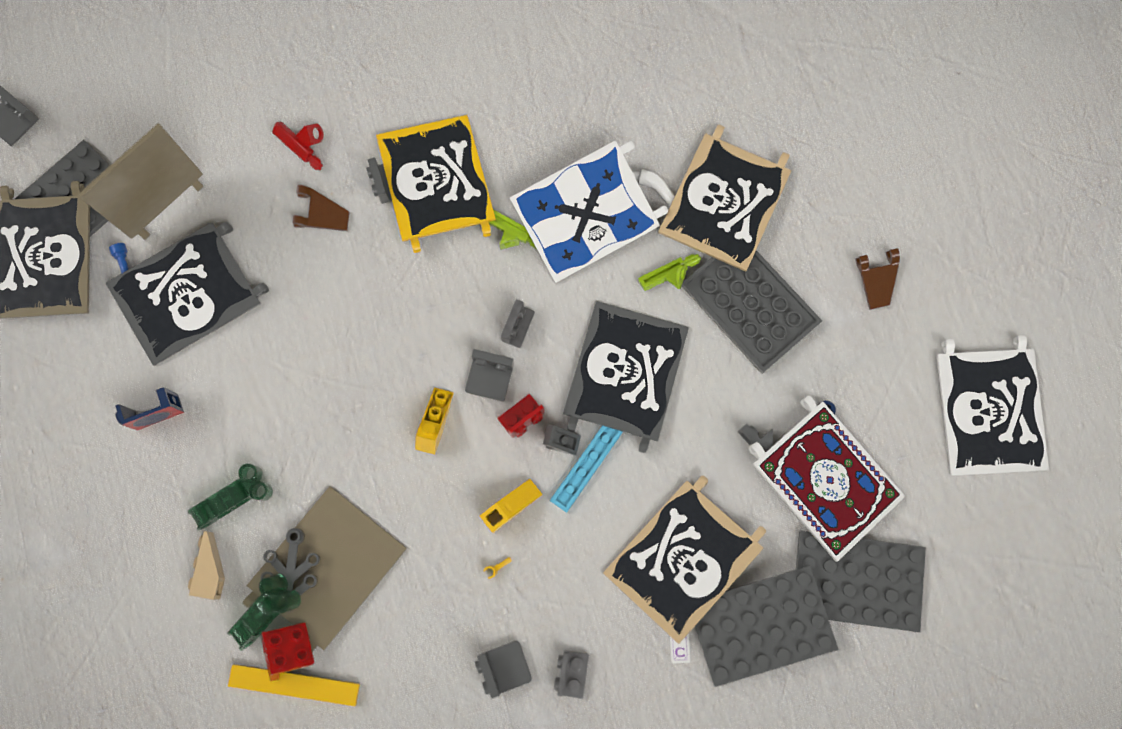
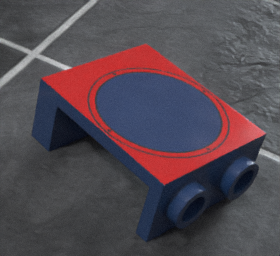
M162 387L156 390L161 406L136 415L135 410L118 404L115 405L117 410L115 417L119 424L138 431L182 414L184 410L179 395Z

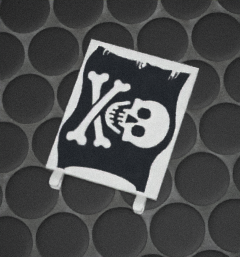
M1025 335L1014 337L1013 343L1016 350L954 353V340L946 339L942 341L944 354H937L950 476L1049 470L1034 349H1026L1027 337Z

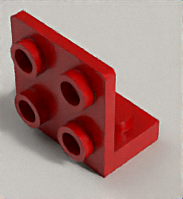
M529 393L497 419L511 438L515 436L519 438L527 432L526 428L530 424L536 425L544 418L543 414H545L543 405L539 406Z
M305 622L262 633L261 642L270 682L279 680L280 673L314 664L315 661Z

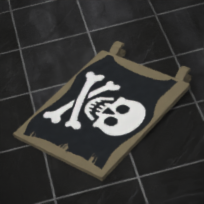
M79 181L71 182L73 196L12 200L14 190L9 188V186L0 187L2 199L0 200V319L89 313L90 206L78 196L85 189V186L80 184Z

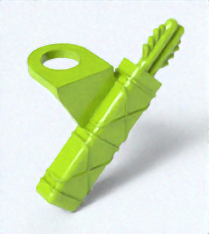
M493 210L496 220L489 222V224L503 231L502 239L499 242L500 250L520 245L519 241L525 244L529 242L530 246L535 247L523 225Z
M691 254L684 261L681 257L639 277V284L644 291H647L668 281L677 289H681L686 271H688L687 267H693V265L698 264L701 257H699V254Z

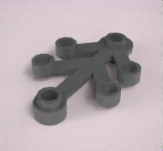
M297 528L290 529L286 534V540L289 543L287 567L278 559V555L274 550H267L263 555L264 561L271 563L285 581L283 590L275 581V575L272 572H264L260 577L261 582L268 585L277 596L276 606L282 612L293 611L297 607L298 597L309 588L315 587L318 582L315 575H307L303 583L293 590L294 581L320 562L318 554L310 553L307 555L306 561L296 568L298 545L305 538L304 532ZM293 533L298 534V538L295 541L291 539ZM272 552L274 558L269 561L267 555ZM314 555L317 560L312 564L310 563V557ZM267 574L271 575V580L269 582H266L264 580V577ZM309 577H313L314 583L312 585L307 584V579ZM286 597L290 599V603L287 606L283 604V600Z

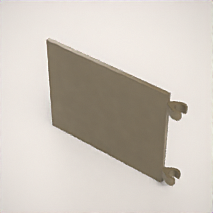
M157 123L82 190L78 196L129 238L133 239L138 234L146 240L151 234L145 230V227L191 185L198 192L204 187L198 181L203 173L166 130Z
M329 486L295 527L302 530L305 535L304 541L298 545L296 568L306 561V557L310 553L318 554L320 562L294 581L293 590L303 583L307 575H315L318 579L317 585L309 588L298 597L297 607L293 611L282 612L276 606L277 596L268 585L261 582L260 577L264 572H272L275 575V581L283 590L285 581L271 563L266 562L246 585L252 592L243 600V605L251 608L260 597L292 625L305 622L312 652L317 646L323 651L328 647L407 549L331 486ZM297 533L291 535L293 541L298 538ZM286 539L275 551L278 559L285 567H287L289 543ZM274 554L268 559L269 561L274 558ZM313 555L310 557V563H315L317 558ZM265 575L264 580L266 582H269L271 580V575ZM309 577L307 579V584L312 585L314 583L313 577ZM288 597L284 598L283 604L289 605L290 599Z

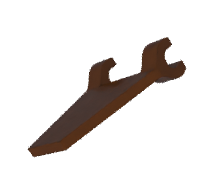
M297 185L296 193L298 197L311 198L308 218L293 215L292 223L294 227L348 231L350 214L348 210L310 187Z
M898 248L886 252L890 265L869 269L868 255L859 256V258L855 259L861 273L869 310L890 305L900 263Z

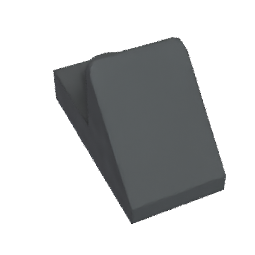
M548 424L543 445H546L547 449L576 455L581 436L558 426Z
M745 424L737 431L749 446L758 442L765 452L773 446V429L768 431L761 439L758 436L759 432L752 425Z

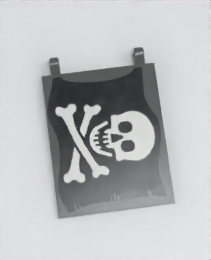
M211 222L105 283L153 366L260 305L261 303L257 297L269 292V288L265 283H260L253 289L251 288L221 236L233 231L232 225L228 222L222 223L217 228Z
M596 301L563 411L564 415L570 416L567 430L575 432L578 419L633 434L642 437L638 451L646 453L650 440L657 442L659 440L689 327Z

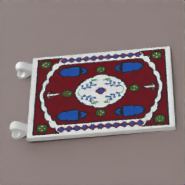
M807 396L800 401V404L810 412L768 451L765 452L758 442L750 445L748 450L758 458L752 465L830 556L838 562L905 495L826 404L821 402L817 406L811 396Z

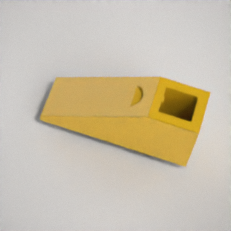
M434 387L416 433L415 450L435 455L442 437L454 392Z
M528 479L482 513L480 518L494 534L543 494L533 481Z

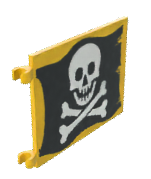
M467 115L376 134L402 242L410 240L413 253L421 252L418 238L480 224L483 236H491L489 222L495 221L496 218Z

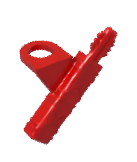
M282 121L276 122L272 130L273 135L280 139L305 163L309 162L314 170L320 171L323 164L320 161L321 159L313 155L314 150L310 146L322 142L324 137L322 127L317 123L306 125L295 134ZM314 128L319 132L318 139L313 135Z

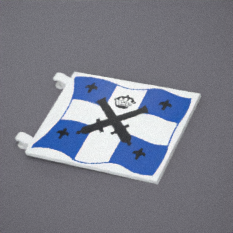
M615 140L510 197L515 210L555 283L659 227L660 224L657 218L668 213L666 206L652 211L623 154L635 148L632 141L619 147Z

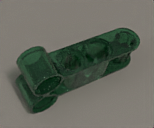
M250 463L243 464L238 470L239 479L189 509L187 513L191 514L198 526L196 529L202 530L251 499L259 501L269 500L273 494V489L270 484L260 481L263 476L262 469ZM253 468L254 476L248 479L247 472ZM260 486H263L265 492L259 497L257 490Z
M283 574L272 575L260 581L259 591L261 595L228 631V636L234 638L240 646V651L253 644L279 614L292 611L300 606L301 596L295 590H287L288 580Z

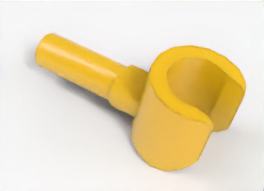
M508 557L495 566L489 565L485 567L483 572L491 568L493 575L488 577V579H491L497 575V571L512 562V560Z

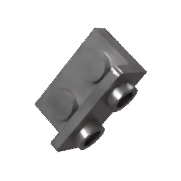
M515 300L501 334L502 342L517 348H521L535 314V311L524 307L523 301Z
M564 650L563 655L558 656L557 668H561L560 677H555L554 690L558 691L557 696L583 699L589 654Z

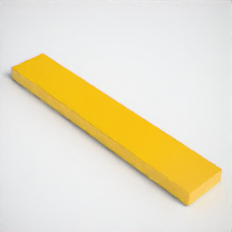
M232 664L228 687L356 706L360 683L289 672L280 673L279 680L270 682L267 669Z

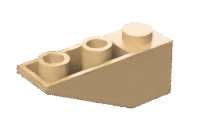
M204 531L198 541L199 554L193 562L194 575L188 583L189 595L219 600L225 576L214 533Z

